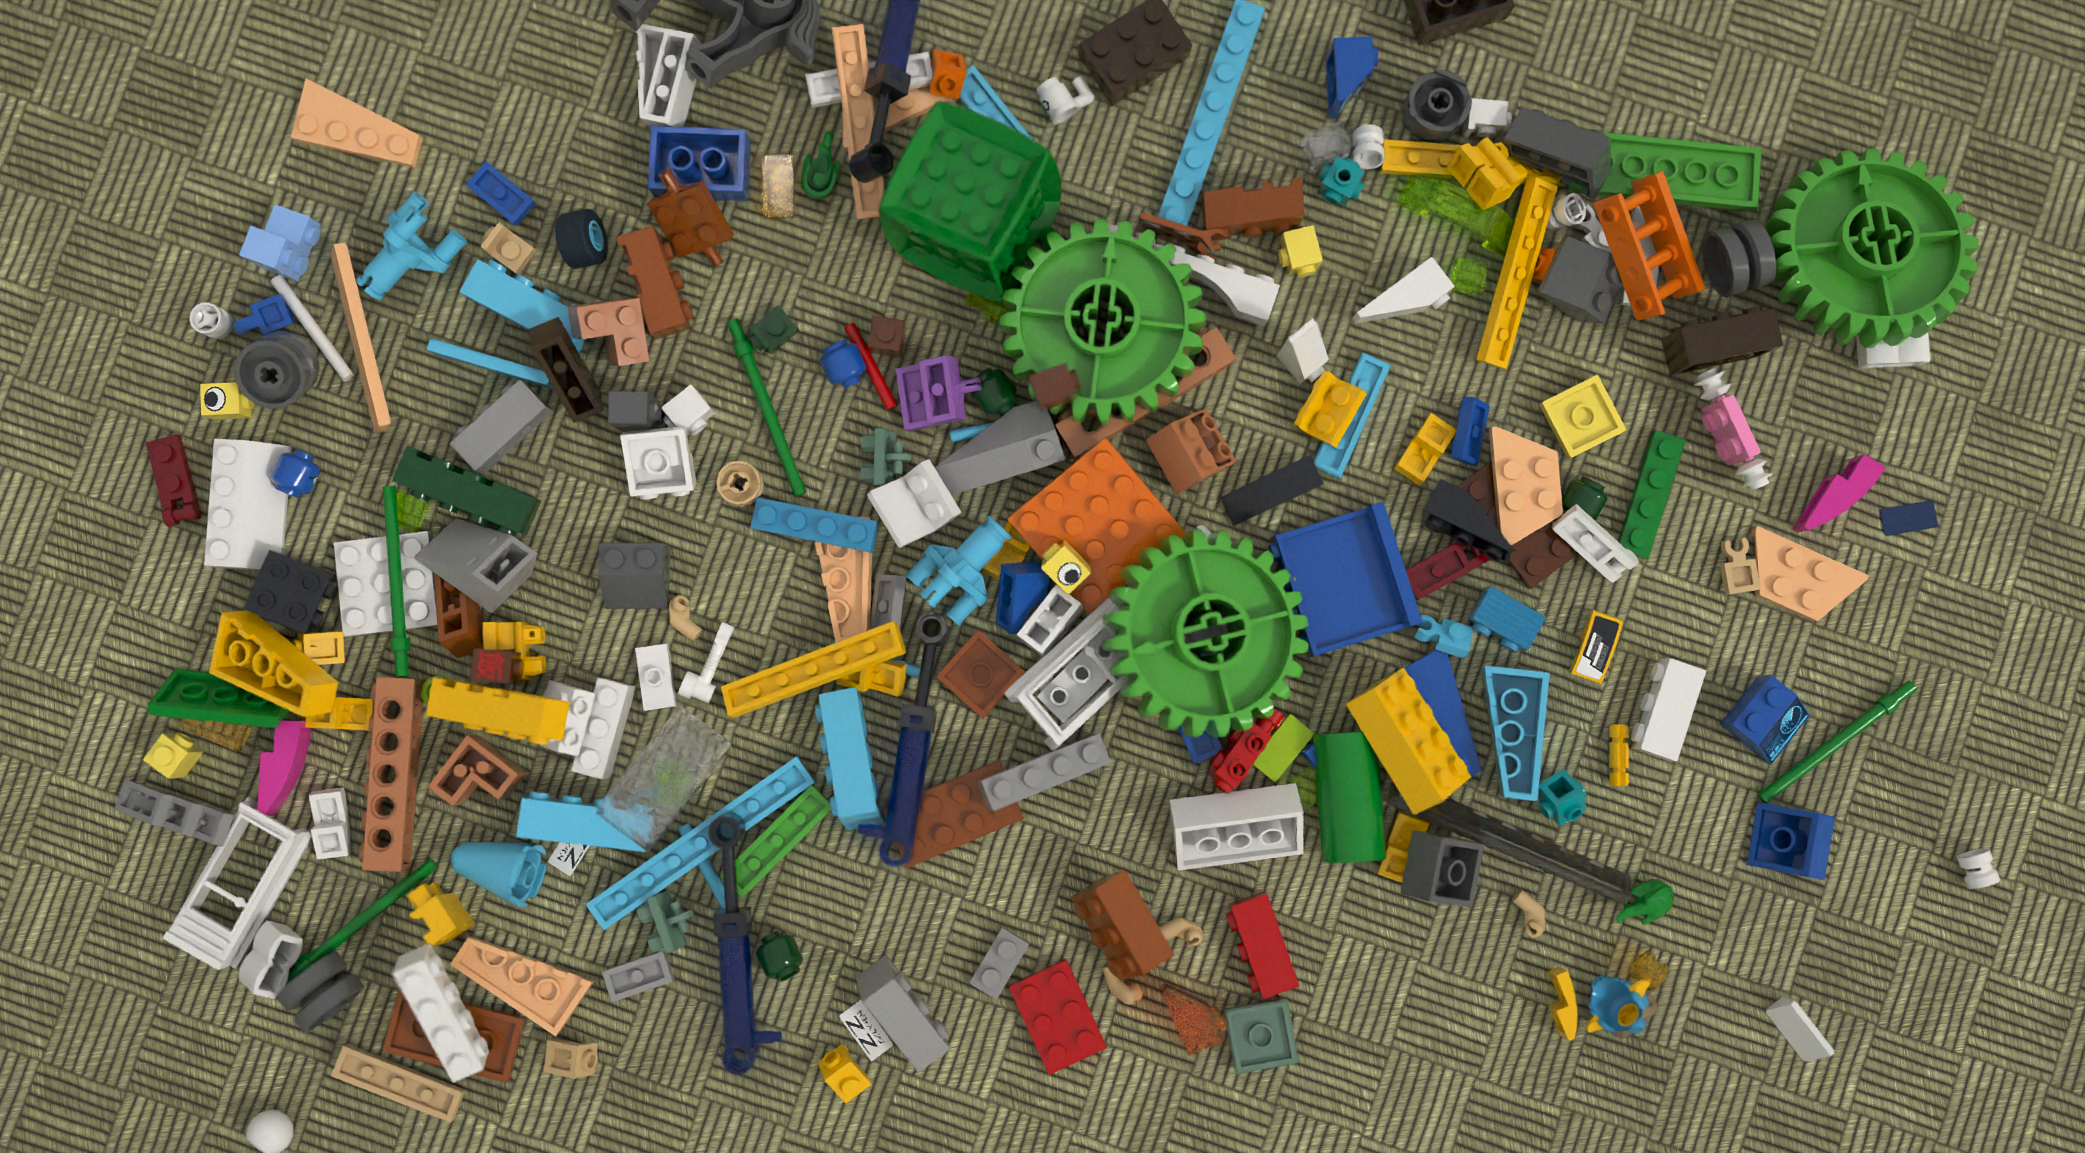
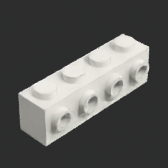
M1104 628L1087 645L1094 649V654L1108 669L1120 657L1118 652L1103 650L1102 642L1112 637ZM1084 649L1061 667L1063 671L1055 679L1051 676L1038 688L1041 693L1037 698L1062 723H1065L1108 680L1090 656L1088 657L1084 654Z
M429 943L399 956L393 975L452 1082L483 1070L487 1055L489 1054L487 1043L477 1031L471 1013L465 1009L455 984L450 981L441 958L436 955L431 944Z

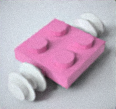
M1716 368L1698 375L1700 382L1694 384V386H1702L1705 391L1700 397L1701 399L1711 400L1715 398L1713 404L1701 409L1703 413L1702 421L1705 428L1712 432L1717 443L1715 445L1716 452L1726 462L1727 466L1739 461L1746 463L1738 468L1736 475H1744L1746 482L1742 485V488L1749 486L1751 491L1769 484L1770 482L1767 477L1772 476L1773 473H1765L1762 468L1767 460L1758 458L1752 461L1754 456L1761 453L1734 394L1727 398L1725 395L1721 396L1731 386V384H1723L1721 376L1725 371L1718 373Z

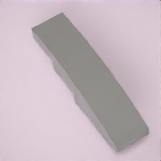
M127 779L123 783L114 808L116 811L148 824L161 826L179 834L192 836L218 846L224 845L234 817L232 814Z

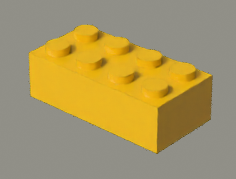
M1404 667L1374 683L1346 703V706L1414 815L1444 801L1471 778L1465 762L1459 758L1450 743L1448 735L1441 729L1433 716L1432 709L1425 703L1416 688L1414 680L1407 674Z

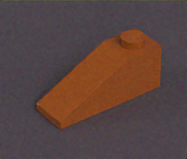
M434 573L439 643L456 658L473 654L474 648L483 649L484 619L480 605Z

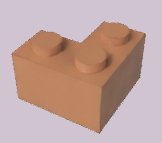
M628 297L567 306L572 337L588 339L604 336L609 365L623 366L650 361L639 298Z
M467 735L428 785V788L452 806L464 805L478 785L500 800L509 798L528 772L481 736Z

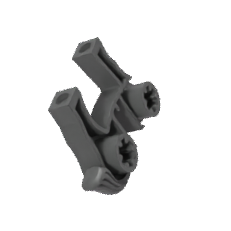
M612 0V13L637 32L660 0ZM695 0L716 16L731 23L730 27L718 38L701 45L692 46L686 52V70L710 89L730 73L752 65L758 58L779 47L786 46V50L802 63L811 64L813 62L815 40L821 23L820 8L817 0Z

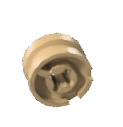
M740 460L730 462L723 466L718 473L716 481L718 492L730 504L738 507L750 506L756 502L757 497H761L764 489L763 477L748 462ZM740 478L746 480L743 486L744 490H739L735 487L736 480Z

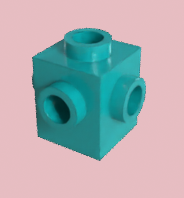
M1337 156L1333 165L1326 163L1320 173L1318 180L1323 183L1317 193L1322 195L1329 203L1345 207L1350 197L1356 200L1365 185L1364 182L1360 181L1365 171L1360 169V165L1356 161L1347 157L1342 159Z
M1564 768L1539 784L1540 802H1538V807L1547 819L1553 818L1559 826L1564 825L1568 821L1577 820L1586 811L1585 796L1587 794L1584 787L1578 780H1574Z

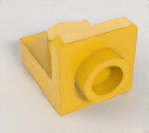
M341 630L311 633L298 632V639L293 640V645L317 665L345 663L344 637Z

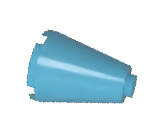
M463 842L454 849L451 856V864L457 874L514 906L525 907L528 905L525 903L527 898L534 899L542 885L546 864L541 863V854L546 855V851L542 845L535 843Z

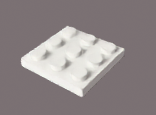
M432 532L400 534L406 630L438 626L434 572L414 559L415 555L432 541ZM386 536L335 542L334 552L343 637L393 632Z

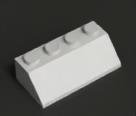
M214 439L204 566L223 569L260 570L269 550H276L284 554L288 494L275 489L276 483L272 481L271 475L280 455L292 452L291 446L248 440Z
M1296 783L1233 791L1229 794L1215 793L1169 800L1178 871L1304 854L1303 809Z

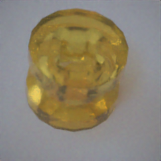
M1649 950L1636 958L1628 970V974L1632 978L1650 981V985L1646 990L1651 991L1657 989L1670 973V968L1666 964H1660L1656 961L1655 954Z

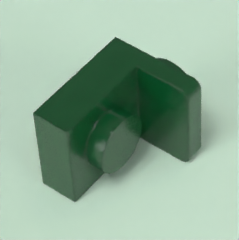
M779 305L755 325L751 322L747 326L752 332L748 337L759 351L766 348L771 355L800 331Z

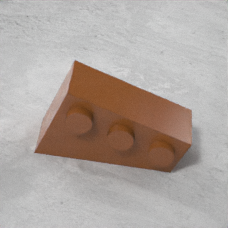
M1302 177L1293 178L1292 185L1273 188V182L1262 183V188L1244 190V187L1240 186L1203 192L1201 198L1203 231L1216 228L1224 231L1225 237L1213 236L1212 239L1225 240L1234 234H1243L1244 238H1256L1261 236L1263 232H1274L1275 236H1281L1283 232L1297 229L1305 215Z
M653 226L617 236L616 239L619 247L622 246L625 250L629 263L626 267L629 276H633L638 292L637 298L640 299L641 309L650 334L655 339H659L691 329L689 319L694 318L689 301H683L680 289L685 287L679 270L674 271L671 260L675 259V254L670 242H665Z

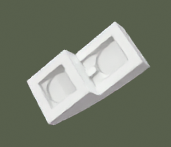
M344 787L312 791L308 796L315 824L311 829L317 860L349 856L351 854L350 825Z

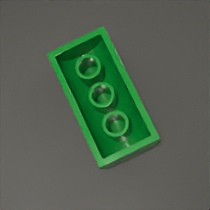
M1362 730L1313 734V743H1315L1314 754L1317 764L1315 772L1322 862L1356 863L1386 859L1380 766L1377 754Z

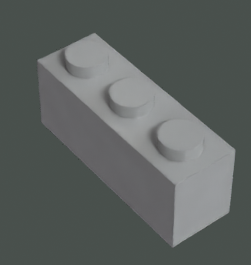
M521 379L517 382L513 381L504 387L501 391L502 396L496 402L488 403L481 408L477 414L479 417L470 425L466 424L458 429L454 434L455 439L450 443L472 469L484 475L553 412L540 396Z

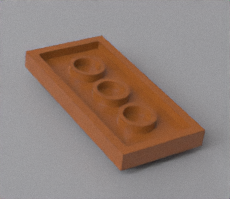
M1000 760L882 809L906 869L1024 819L1018 802L995 811L986 810L976 781L1003 771Z
M399 988L382 1052L444 1067L403 991ZM462 1001L465 1009L471 1013L474 1025L480 1036L485 1039L489 1049L484 1069L474 1073V1075L507 1083L511 1079L526 1017Z

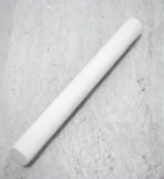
M282 275L275 276L271 280L272 285L279 294L283 295L286 304L344 382L350 380L354 376L351 369Z

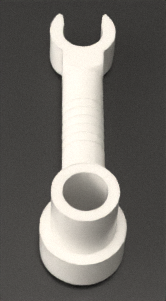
M724 622L721 623L700 676L687 671L678 695L688 699L692 696L706 703L710 702L716 686L710 683L735 627Z

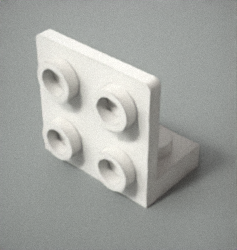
M929 459L918 464L905 476L871 490L867 494L899 548L941 529L962 513Z

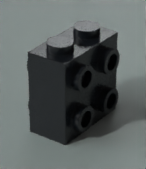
M269 550L243 609L300 632L311 633L313 628L316 630L319 628L324 618L325 612L321 611L325 599L331 600L338 585L337 582H334L336 574L276 550Z

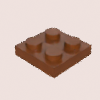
M977 630L936 677L984 719L1003 698V692L1017 681L1025 671L981 631Z

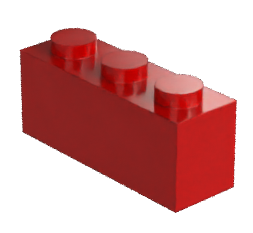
M1263 891L1229 903L1230 912L1225 915L1231 931L1237 930L1241 943L1236 944L1242 962L1248 961L1252 973L1247 974V978L1252 992H1259L1260 996L1266 999L1300 987L1268 895Z

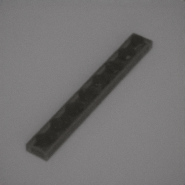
M1392 782L1388 804L1400 811L1414 815L1398 788ZM1448 797L1444 801L1415 814V816L1431 824H1436L1461 837L1484 844L1489 849L1499 851L1513 857L1517 861L1539 868L1550 875H1555L1578 887H1583L1602 895L1608 900L1625 905L1631 898L1630 875Z

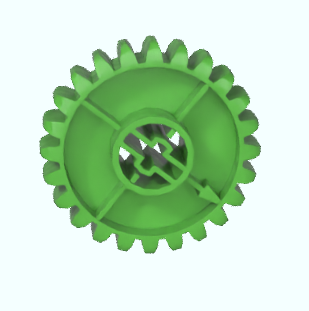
M1867 148L1859 159L1855 153L1846 150L1841 151L1833 161L1828 158L1817 160L1809 171L1798 173L1789 184L1788 189L1781 193L1774 203V214H1772L1765 225L1776 258L1774 282L1783 281L1785 284L1776 296L1780 302L1787 303L1795 300L1799 304L1792 315L1798 321L1804 320L1810 315L1815 318L1813 332L1821 336L1830 327L1836 329L1835 338L1840 344L1847 345L1856 335L1859 336V341L1864 348H1874L1882 339L1890 346H1897L1909 336L1913 338L1924 336L1934 325L1942 323L1954 312L1955 305L1965 298L1969 292L1970 286L1967 281L1977 271L1978 264L1970 256L1979 248V239L1973 235L1964 234L1975 223L1973 215L1968 213L1958 214L1956 208L1964 201L1962 195L1956 192L1946 195L1942 189L1947 184V178L1939 174L1928 179L1924 176L1927 170L1926 163L1917 160L1908 168L1904 166L1903 154L1893 151L1885 161H1881L1880 152L1876 148Z
M1098 218L1094 223L1093 233L1086 234L1079 222H1073L1070 224V239L1066 241L1055 231L1048 233L1047 243L1049 251L1045 253L1037 247H1030L1027 250V258L1031 270L1025 267L1013 268L1011 276L1018 289L1005 290L1002 295L1004 306L1012 312L1006 313L999 318V327L1002 332L1013 335L1003 342V352L1007 357L1020 358L1012 369L1015 379L1026 380L1029 379L1030 375L1066 362L1069 371L1075 369L1081 388L1076 389L1077 399L1050 408V412L1058 414L1063 411L1067 404L1073 405V418L1076 423H1082L1089 410H1096L1099 424L1107 426L1111 418V410L1118 409L1124 421L1129 423L1134 420L1136 403H1140L1150 413L1157 411L1158 397L1156 391L1158 390L1166 396L1174 397L1179 390L1174 375L1180 377L1191 376L1194 364L1187 355L1198 354L1202 350L1203 340L1193 332L1204 327L1206 315L1198 309H1192L1200 302L1202 290L1198 286H1185L1191 277V266L1188 263H1182L1172 267L1176 248L1172 244H1167L1157 251L1154 250L1155 232L1150 229L1144 231L1138 239L1132 238V226L1129 221H1122L1116 233H1109L1106 220ZM1100 298L1110 299L1104 347L1095 346ZM1094 299L1093 304L1087 303ZM1117 301L1130 314V316H1125L1124 333H1128V335L1122 341L1110 346L1111 340H1117L1121 332L1122 316L1120 307L1115 306ZM1085 303L1087 305L1083 312V326L1085 337H1089L1088 344L1079 338L1073 329L1080 328V311L1078 309ZM1030 383L1028 388L1029 396L1032 399L1036 400L1034 391Z
M1193 529L1184 535L1183 540L1177 535L1172 534L1162 538L1159 550L1154 547H1147L1140 551L1138 556L1141 566L1129 565L1123 568L1121 576L1129 587H1118L1109 592V599L1119 606L1120 610L1103 615V624L1116 629V636L1104 640L1102 647L1103 650L1109 652H1118L1120 659L1114 661L1108 667L1110 675H1127L1128 680L1120 690L1123 698L1142 695L1143 697L1138 704V713L1142 717H1149L1160 712L1158 718L1159 726L1164 730H1174L1181 725L1182 731L1187 737H1199L1204 730L1211 737H1224L1228 734L1230 727L1236 731H1247L1252 727V716L1261 719L1272 716L1274 710L1270 699L1287 700L1291 691L1283 679L1301 677L1303 669L1292 660L1293 654L1308 652V643L1303 639L1296 638V630L1307 627L1308 618L1303 615H1293L1292 608L1297 606L1303 598L1298 591L1289 593L1284 591L1283 587L1289 582L1291 577L1287 569L1273 573L1269 570L1274 558L1270 551L1267 550L1251 556L1253 543L1247 537L1240 538L1231 544L1229 534L1225 530H1217L1207 538L1202 530ZM1211 608L1216 611L1186 619L1188 613L1192 614ZM1223 623L1227 627V633L1190 643H1185L1184 633ZM1224 649V652L1221 654L1201 657V660H1198L1193 655L1215 652Z

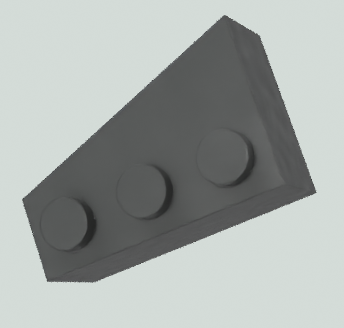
M1521 107L1504 138L1509 156L1540 172L1543 171L1544 167L1562 176L1559 182L1566 186H1569L1571 181L1587 189L1586 196L1593 200L1597 197L1611 170L1610 137H1607L1599 130H1587L1578 127L1567 119L1558 120L1549 117L1538 109L1529 110Z

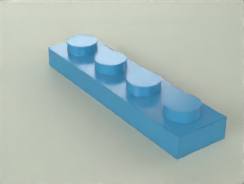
M757 497L750 528L873 553L880 522Z

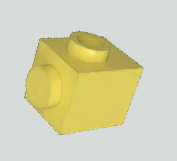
M1314 225L1283 232L1279 239L1281 249H1278L1281 267L1287 268L1288 275L1297 273L1298 277H1305L1316 273V269L1320 267L1323 259Z
M181 732L164 733L143 760L168 779L183 778L204 751L194 745V741L189 736Z

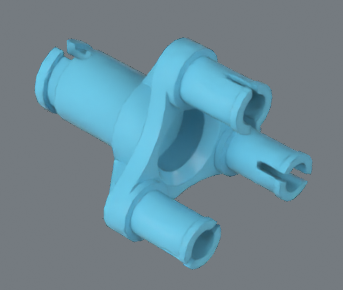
M415 191L411 193V196L398 211L393 210L386 218L389 227L383 233L385 238L382 244L384 247L363 270V275H359L356 278L359 286L364 284L369 286L364 291L375 299L382 300L385 297V292H389L409 268L444 273L451 266V259L467 244V240L454 229L449 231L448 235L435 249L430 248L415 233L428 220L426 215L423 214L421 216V213L430 205L422 195Z
M988 516L986 518L987 521L984 524H980L958 549L930 544L923 552L925 555L905 574L917 587L921 588L924 582L939 568V574L919 593L925 600L936 591L927 601L934 608L953 587L957 588L959 586L963 588L964 593L945 611L959 626L978 605L981 607L988 600L985 583L980 571L1004 546L1003 543L1006 539L1010 540L1012 538L991 516Z

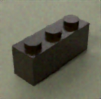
M557 317L530 328V348L573 423L602 412L601 391L560 318Z

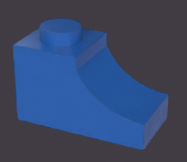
M1035 561L1001 564L995 623L1010 635L1018 634L1030 611L1047 597L1051 579L1041 568V565Z

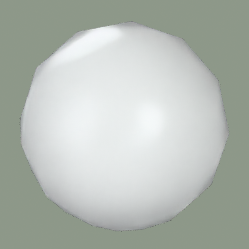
M280 1110L263 1111L250 1121L246 1130V1139L262 1153H280L289 1146L293 1139L292 1121L287 1114Z

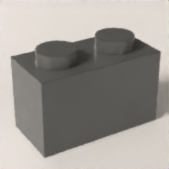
M609 391L608 423L621 432L659 429V425L664 423V411L661 408L663 406H660V402L648 392Z

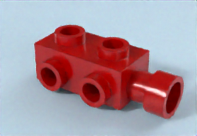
M1274 707L1272 716L1263 719L1257 718L1249 730L1236 731L1232 729L1228 735L1230 742L1225 750L1220 749L1210 761L1212 768L1208 775L1215 779L1213 784L1224 793L1229 794L1232 789L1238 787L1242 779L1247 776L1249 769L1260 753L1265 750L1267 743L1272 737L1270 735L1274 728L1278 729L1285 719L1284 715Z

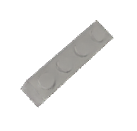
M1100 733L978 780L976 784L986 810L995 811L1108 765L1111 761Z

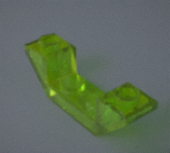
M1411 175L1397 203L1398 205L1424 218L1431 212L1483 238L1482 247L1505 258L1515 221L1502 208L1494 205L1482 210L1470 194L1458 186L1444 180Z

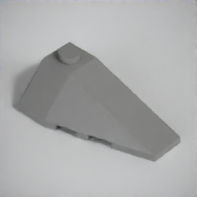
M1037 400L1010 409L1005 415L985 428L934 468L950 494L954 495L1063 461L1065 457L1048 409L1041 412Z

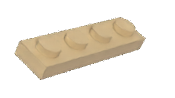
M350 1044L343 1045L331 1077L449 1123L454 1121L466 1091Z

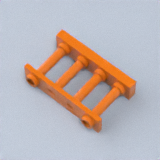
M1663 171L1632 181L1631 185L1635 194L1625 199L1622 193L1593 202L1636 321L1666 313L1661 300L1669 295H1672L1673 299L1696 294L1706 289ZM1639 206L1645 224L1635 229L1628 211ZM1650 235L1656 253L1645 258L1639 241ZM1661 265L1667 282L1656 288L1650 271Z

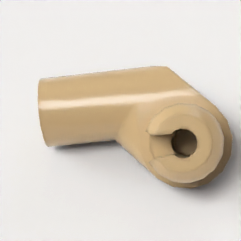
M683 595L675 596L669 603L670 624L694 642L703 629L690 620L689 600Z
M1521 889L1514 895L1512 902L1524 911L1526 934L1531 938H1538L1545 931V909Z
M1183 917L1175 918L1159 926L1166 940L1176 936L1188 942L1191 946L1199 945L1202 942V929L1196 923Z
M1107 966L1102 968L1110 992L1126 1005H1132L1134 1001L1142 999L1143 994L1138 984L1127 986L1123 980L1115 977Z

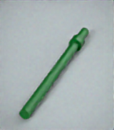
M732 319L727 322V325L735 343L733 349L736 357L741 359L793 494L795 497L801 496L806 493V490L753 357L755 353L751 341L746 339L739 319Z
M384 486L383 501L393 638L390 639V651L394 652L396 677L409 676L407 651H410L411 648L410 637H406L396 486Z
M1908 680L1891 694L1885 693L1875 701V706L1757 794L1760 800L1765 804L1883 715L1889 716L1899 708V703L1917 691L1916 686Z
M432 858L428 859L311 953L306 952L296 960L295 965L289 969L286 985L310 966L333 952L438 869L437 863Z

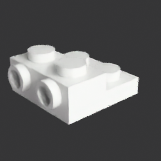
M686 426L621 433L620 437L630 497L640 496V499L646 500L656 498L662 493H671V496H684L694 490L697 483L693 457L689 451Z
M549 680L543 697L568 701L570 705L563 741L549 739L548 745L540 744L539 746L556 752L579 756L596 693Z

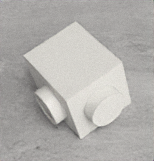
M691 384L661 407L667 415L663 420L668 427L686 426L687 436L690 433L693 436L702 431L707 426L705 421L715 414L713 409Z

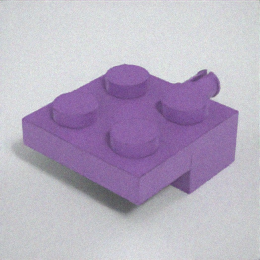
M949 355L918 361L919 364L896 368L905 431L966 420L964 394L982 389L981 385H977L981 384L979 377L962 381L958 358Z

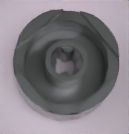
M1442 69L1434 70V72L1419 77L1403 102L1402 121L1405 128L1417 138L1428 142H1444L1453 136L1468 117L1472 106V98L1465 81L1456 73ZM1434 103L1439 105L1438 109L1434 107Z

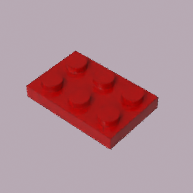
M1067 958L1009 985V989L1049 1075L1107 1048Z

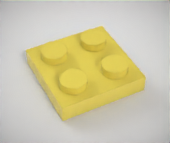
M1598 374L1539 404L1567 459L1627 430Z

